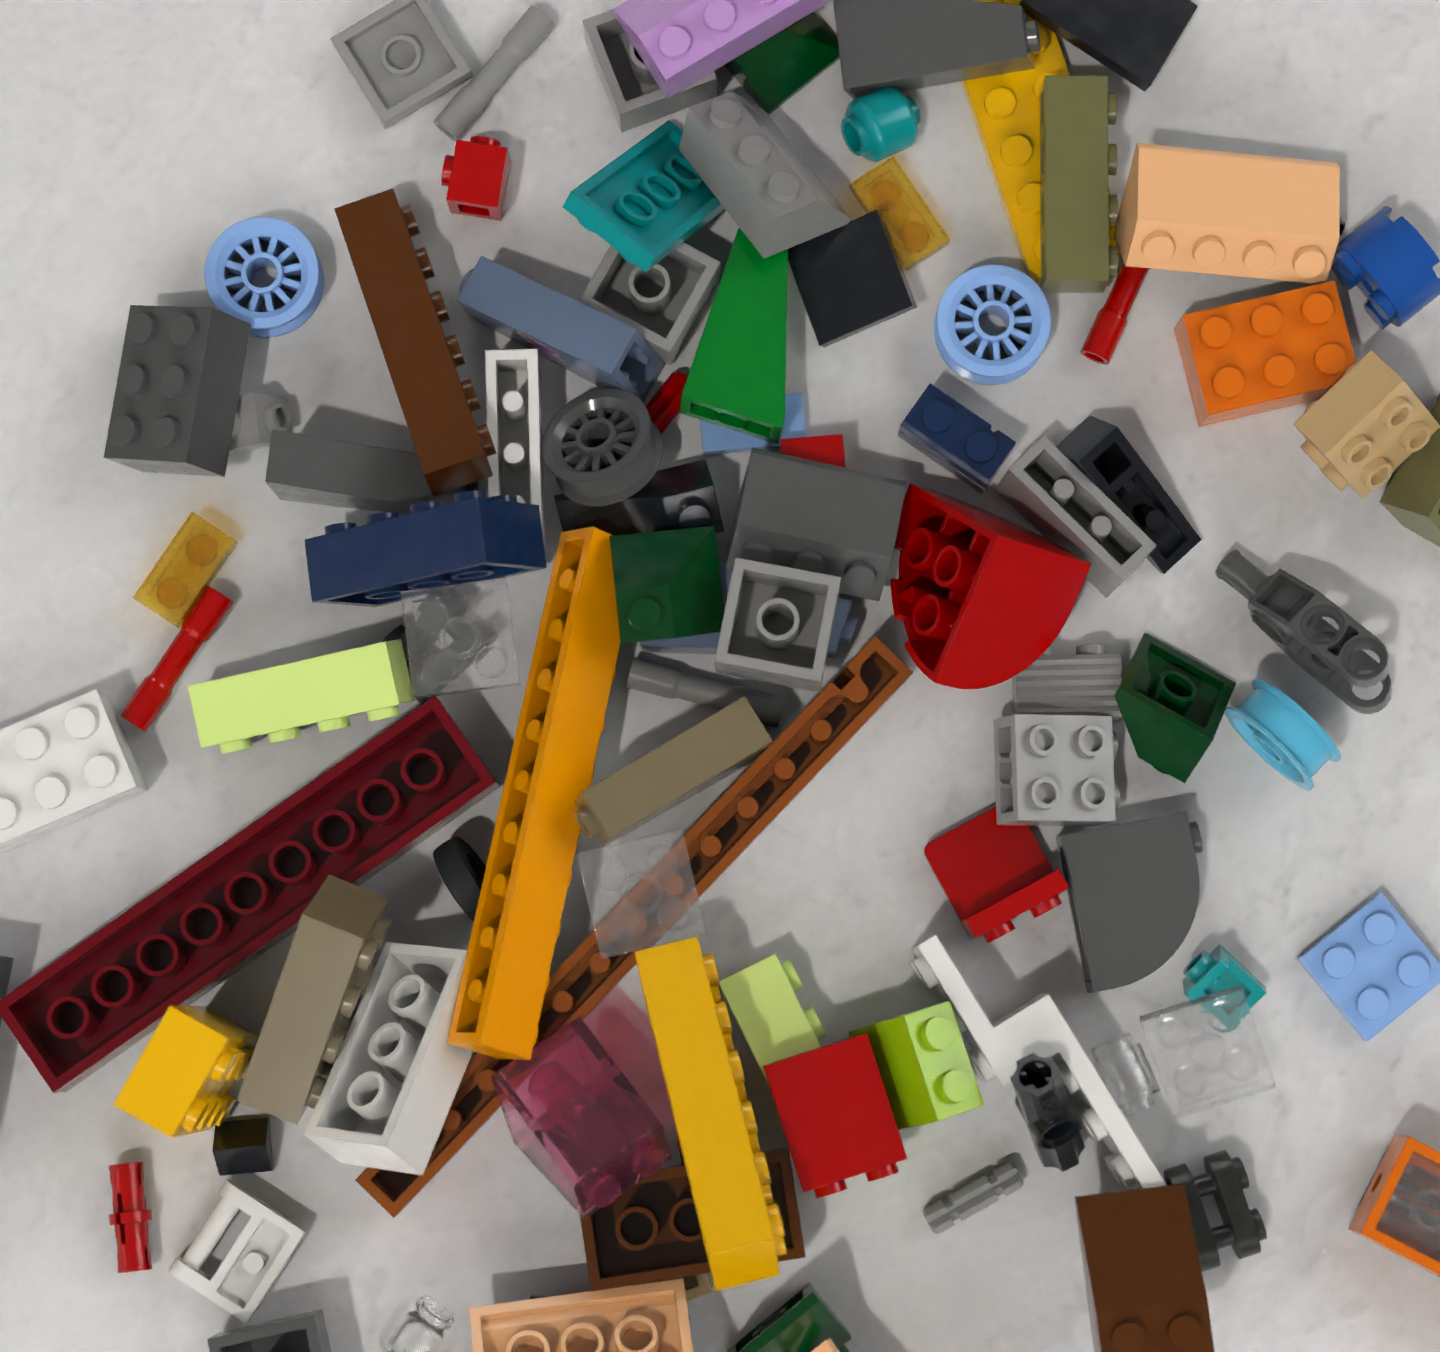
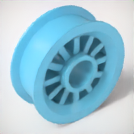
M1254 679L1252 681L1254 692L1237 709L1232 707L1225 709L1228 721L1241 738L1278 773L1300 788L1312 790L1314 784L1311 778L1328 760L1333 762L1340 761L1341 754L1337 746L1322 727L1291 698L1268 682Z

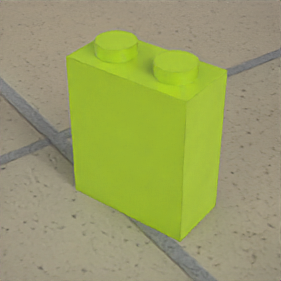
M950 1000L849 1031L850 1037L863 1033L868 1034L898 1130L938 1122L984 1105Z

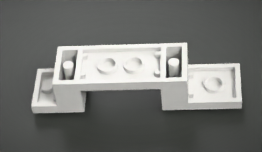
M937 935L929 937L911 948L917 958L909 963L925 989L935 987L944 1002L950 1000L960 1033L964 1034L972 1047V1050L967 1052L971 1066L981 1081L985 1080L987 1082L991 1079L994 1084L1005 1086L1011 1082L1010 1078L1016 1071L1018 1060L1032 1053L1039 1057H1052L1059 1067L1067 1092L1069 1094L1074 1093L1082 1106L1081 1109L1076 1111V1114L1081 1120L1085 1131L1091 1139L1103 1140L1110 1151V1154L1104 1157V1161L1116 1181L1120 1185L1124 1184L1127 1188L1132 1187L1129 1190L1166 1186L1163 1178L1049 994L1037 995L995 1022L990 1023Z

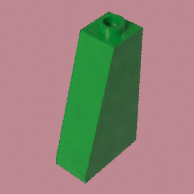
M738 228L681 395V414L779 444L785 420L788 249L763 258L743 231Z

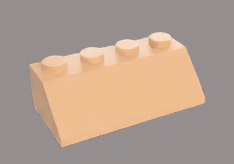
M1136 143L1113 237L1125 266L1312 284L1325 283L1329 276L1340 236V167L1338 163Z

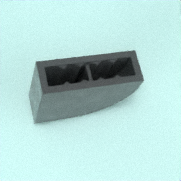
M1187 811L1057 837L1063 875L1069 886L1066 890L1087 993L1129 985L1145 978L1164 965L1186 938L1198 906L1199 871L1196 853L1202 852V840L1197 822H1189Z

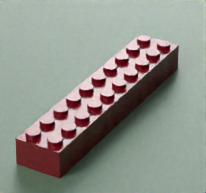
M433 696L0 999V1015L53 1093L67 1092L157 1029L170 1005H191L295 932L302 913L329 875L360 886L497 790L500 785L441 701L436 696Z

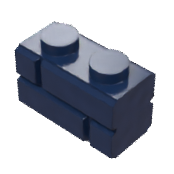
M931 383L901 423L897 435L981 494L986 490L1016 444L1014 440L1001 431H991L992 425Z

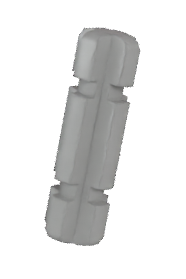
M1005 1162L992 1169V1175L986 1177L983 1174L947 1195L949 1199L944 1202L939 1199L926 1206L923 1210V1215L931 1230L935 1233H942L955 1225L954 1220L960 1218L963 1221L999 1201L997 1196L1003 1193L1008 1196L1023 1186V1180L1012 1162Z

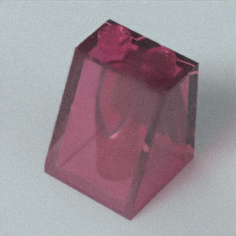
M579 1017L533 1047L531 1060H514L491 1076L514 1144L584 1220L600 1208L612 1204L619 1195L645 1177L655 1174L662 1165L672 1159L663 1125L588 1026Z

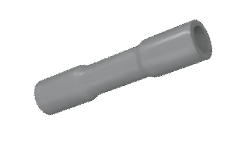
M534 5L528 8L503 38L501 46L469 84L463 86L433 121L445 135L454 141L460 139L485 109L488 100L520 62L529 57L555 26L550 17Z
M636 657L633 658L626 687L668 699L679 698L720 710L745 696L763 724L778 727L786 698L746 686H732L686 674L677 668Z

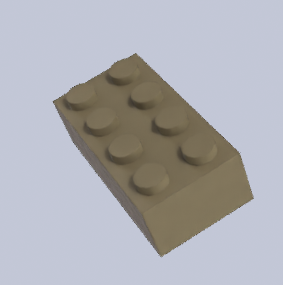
M332 875L326 878L301 915L236 1101L296 1125L307 1107L315 1109L342 1042L356 1014V1011H354L359 996H363L372 976L374 966L370 965L375 951L380 950L388 932L391 920L384 918L383 914L389 898Z

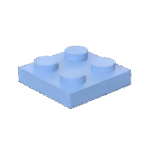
M1382 893L1375 894L1297 958L1299 963L1360 1038L1366 1042L1440 983V963Z

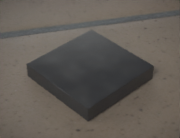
M879 210L872 211L850 221L847 225L788 249V262L819 346H829L917 308L884 216Z

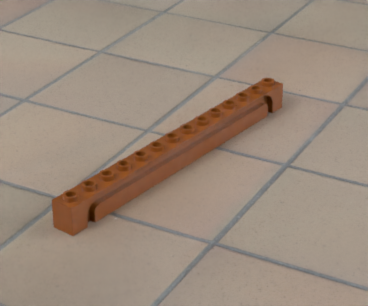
M874 636L846 665L841 674L819 693L550 975V982L544 995L538 1023V1037L533 1046L531 1060L496 1059L480 1053H476L470 1059L423 1176L367 1167L355 1181L393 1218L396 1217L637 965L634 952L652 948L897 692L910 678L913 671Z

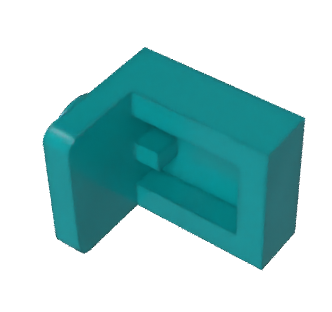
M1221 944L1210 954L1205 950L1197 954L1183 971V974L1186 976L1182 980L1184 994L1191 1001L1195 999L1200 1001L1228 1029L1267 993L1266 987Z

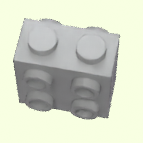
M1012 714L993 720L997 825L1096 826L1116 822L1115 812L1119 807L1120 792L1118 785L1114 782V759L1118 751V739L1115 731L1112 730V716Z

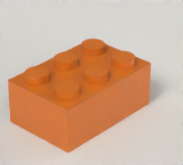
M1335 280L1184 314L1174 328L1198 427L1320 399L1343 377L1346 370L1356 363Z

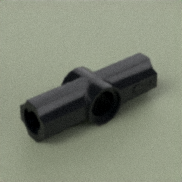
M1032 1053L1017 1061L1016 1071L1010 1078L1016 1093L1015 1104L1027 1124L1036 1152L1044 1167H1055L1064 1172L1079 1164V1155L1085 1148L1080 1133L1082 1122L1070 1103L1061 1072L1052 1057H1039Z

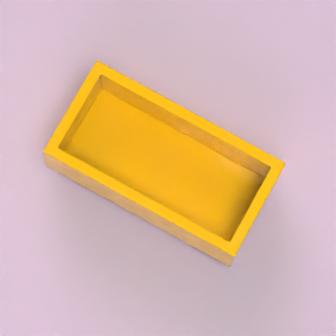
M170 1005L113 1105L171 1138L207 1131L214 1124L220 1127L236 1100L229 1094L240 1078L244 1079L259 1035L207 1006Z

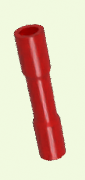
M1123 263L1103 308L1097 313L1080 353L1083 356L1100 364H1109L1126 327L1127 316L1150 268L1129 267Z
M207 585L182 622L181 630L152 673L144 678L121 712L120 716L142 731L147 732L170 698L173 687L202 644L210 639L233 605V601Z

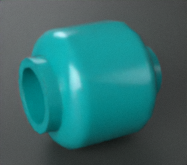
M878 88L854 99L848 104L845 118L841 122L842 135L846 145L853 154L863 156L869 161L879 162L914 144L918 134L917 125L921 120L920 111L916 102L910 96H904L897 88Z

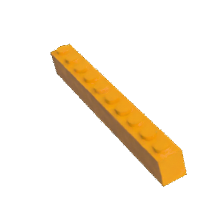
M594 526L560 533L447 1039L449 1044L496 1059L531 1060L533 1046L538 1037V1023L544 995L550 982L549 972L555 944L561 931V916L567 888L572 880V865L578 837L582 832L574 814L579 809L575 804V800L581 792L589 788L593 781L594 763L600 736L605 726V712L609 693L616 675L615 665L620 647V636L609 536L613 535Z

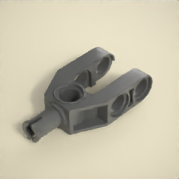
M1237 549L1225 556L1216 569V576L1219 579H1223L1249 600L1248 607L1252 621L1284 653L1353 710L1363 714H1372L1381 711L1387 706L1392 694L1391 679L1388 673L1389 656L1386 646L1380 639L1321 592L1281 568L1274 575L1267 576L1242 556L1241 552ZM1322 617H1329L1335 620L1339 625V630L1334 628ZM1363 649L1375 652L1380 658V664L1364 652ZM1313 654L1321 659L1327 667L1317 665L1312 659ZM1380 681L1383 684V690L1380 695L1371 700L1360 699L1352 691L1353 685L1369 687L1376 685Z

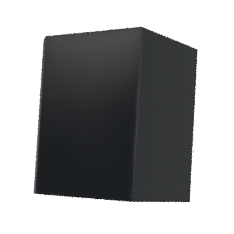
M269 1117L225 1121L220 1127L215 1125L212 1151L219 1176L274 1171Z

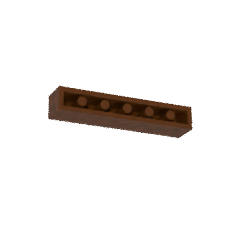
M392 188L334 208L419 462L432 495L436 496L493 476L487 457L497 453L487 424L476 427L472 412L481 409L471 379L460 381L456 367L464 365L465 361L456 335L448 337L444 335L441 323L449 321L450 318L440 290L430 293L426 283L427 279L435 277L425 247L417 250L414 248L411 237L420 234L410 204L400 207Z

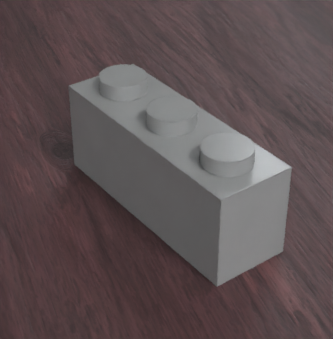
M1044 435L1007 470L996 487V490L1043 537L1091 563L1086 579L1106 598L1145 561L1157 546Z

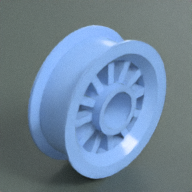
M253 217L233 224L213 243L205 263V283L212 302L218 310L251 324L249 335L277 337L298 329L313 315L322 297L324 287L323 269L311 243L299 229L277 218ZM262 243H269L267 252L263 251ZM253 246L255 253L249 255L245 249ZM281 246L286 247L287 249L279 255ZM238 255L243 259V265L234 262ZM296 258L299 259L300 263L289 265ZM265 267L277 270L276 279L271 285L263 288L252 285L253 277L258 270ZM229 273L239 275L238 277L228 279ZM301 276V282L290 279ZM240 290L233 297H231L230 292ZM286 290L295 292V296L290 299L285 294ZM280 299L284 306L276 310L274 301ZM250 300L248 309L243 308L242 306ZM263 302L266 303L267 312H260Z
M996 264L975 267L958 276L945 290L939 303L934 324L936 345L945 363L966 380L983 385L1008 383L1027 373L1040 358L1051 330V313L1043 291L1025 273L1009 266ZM993 290L1003 292L1000 301L994 300ZM984 291V303L977 295V292ZM1011 295L1017 302L1009 307L1006 303ZM967 300L973 309L962 305L963 301ZM1025 309L1027 316L1014 317ZM955 315L967 321L955 322ZM985 315H996L1003 320L1006 331L997 336L988 335L980 328L979 319ZM1030 328V332L1027 334L1018 329ZM970 333L963 340L960 341L957 334ZM1012 341L1024 347L1018 351ZM976 343L979 347L975 355H973L967 349ZM1000 347L1007 354L1008 358L1001 360ZM985 349L990 350L991 360L981 358Z

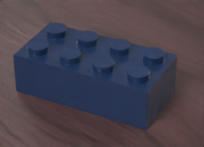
M475 490L457 493L453 495L454 503L443 506L442 502L439 501L413 504L410 506V514L399 516L397 512L372 514L367 516L366 525L356 526V523L347 522L325 526V535L304 539L312 602L379 607L546 569L539 505L518 503L516 495H498L486 498V491Z

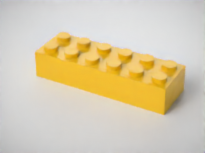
M698 936L635 951L643 996L715 1291L780 1275L777 1256L787 1254L783 1238V1225L777 1203L773 1202L770 1175L764 1152L760 1151L755 1116L751 1101L747 1100L744 1074L738 1051L734 1049L730 1019L725 1001L722 1002L719 989L720 983L713 954L702 955Z

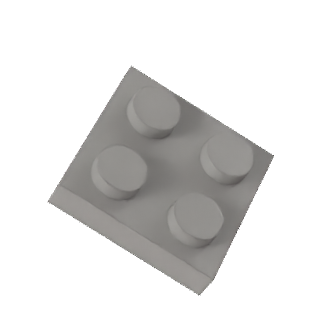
M394 0L330 38L336 51L385 129L473 77L471 69L427 0Z

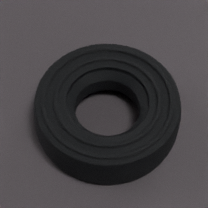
M456 836L438 846L433 851V858L449 892L465 914L474 922L486 866L476 852L462 838Z

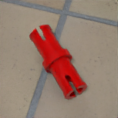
M143 1162L109 1165L113 1196V1214H109V1224L114 1225L118 1273L152 1269L148 1239V1221L152 1220L151 1209L147 1210Z

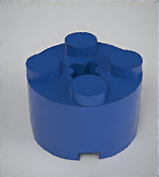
M1388 206L1381 208L1338 243L1336 255L1334 256L1336 262L1331 266L1336 277L1347 289L1351 290L1357 285L1367 297L1369 302L1364 305V308L1371 319L1382 329L1391 323L1397 327L1402 326L1440 295V279H1438L1432 268L1440 260L1420 233L1403 216H1400L1394 222L1389 219L1392 208Z

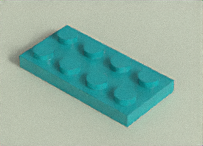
M670 120L572 190L563 205V208L576 217L585 229L595 232L618 250L626 261L637 265L644 272L650 270L725 209L679 151L683 130Z

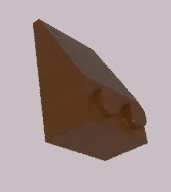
M1174 1184L1074 1196L1094 1352H1214L1208 1300L1185 1185Z

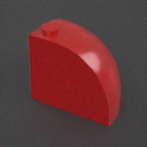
M910 483L903 500L894 549L900 550L898 579H890L895 619L903 621L909 639L904 646L917 667L934 683L958 689H980L1007 681L1033 664L1056 639L1083 587L1091 563L1047 538L1003 517L951 496Z

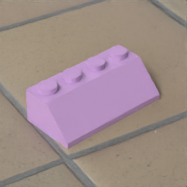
M627 0L612 10L663 94L668 99L832 0Z

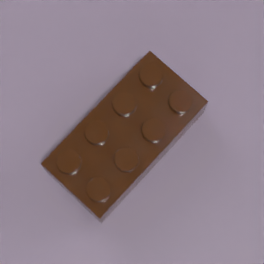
M786 1147L763 1151L771 1180L770 1188L773 1202L777 1203L783 1225V1238L787 1252L785 1255L777 1256L778 1262L805 1258L789 1149ZM685 1164L659 1167L641 1181H639V1172L636 1171L637 1183L635 1185L634 1173L631 1172L632 1185L628 1179L629 1187L626 1185L625 1188L618 1187L625 1191L616 1190L604 1185L593 1189L578 1181L575 1182L578 1208H581L601 1187L622 1193L621 1195L600 1191L579 1212L580 1214L586 1210L600 1193L618 1196L585 1220L580 1215L591 1291L711 1273Z

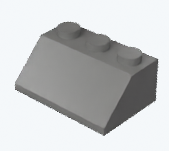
M732 91L688 108L679 151L763 258H767L849 223L850 216L764 109Z

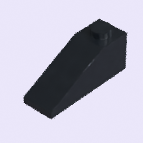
M1089 416L1056 446L1157 545L1147 559L1160 573L1165 574L1202 540L1117 426Z
M706 459L658 470L647 485L636 494L611 505L585 506L570 500L564 493L554 495L563 532L593 526L613 536L715 526L716 533L724 532L716 491Z

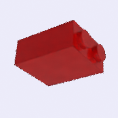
M867 1033L763 1065L803 1193L814 1189L816 1198H821L847 1189L845 1182L847 1178L865 1173L869 1182L899 1172L896 1163L906 1160L907 1156Z

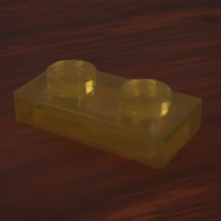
M891 156L850 183L849 189L866 214L875 210L882 212L901 265L906 272L949 245L950 238L894 156Z
M191 512L133 598L180 629L182 622L207 585H210L238 542L197 514Z

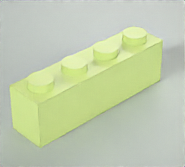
M401 639L187 686L200 746L203 748L219 744L221 754L252 748L250 737L268 733L270 743L301 737L299 726L312 723L318 724L319 733L351 726L349 715L367 712L369 722L400 715L398 704L415 701Z
M773 954L719 981L720 988L767 1084L768 1081L763 1065L821 1047L818 1040L827 1036L814 1008L811 1007L803 1011L797 999L795 991L803 988L790 959L780 963L776 954Z

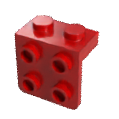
M996 807L932 840L924 848V856L970 940L983 935L987 943H990L1016 929L1011 921L1012 918L1027 910L1031 911L1034 918L1062 904L1058 894L1069 888L1059 869L1052 870L1029 826L997 825Z

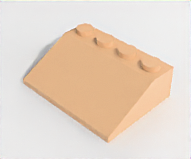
M684 1278L469 1307L473 1352H693Z

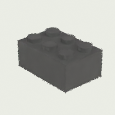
M130 305L104 458L142 472L225 477L251 324L213 307Z

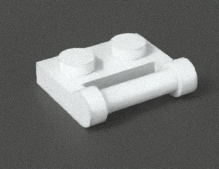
M227 1179L218 1192L221 1199L183 1258L177 1256L168 1272L247 1324L308 1230L255 1197L241 1185ZM240 1209L251 1216V1218L211 1278L201 1270V1267Z

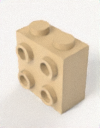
M1372 350L1359 362L1351 365L1343 377L1320 399L1312 402L1304 414L1293 424L1306 439L1300 448L1320 468L1319 470L1340 491L1349 485L1362 499L1374 489L1382 486L1390 478L1392 472L1413 452L1423 448L1428 443L1431 435L1440 428L1438 422L1408 384Z

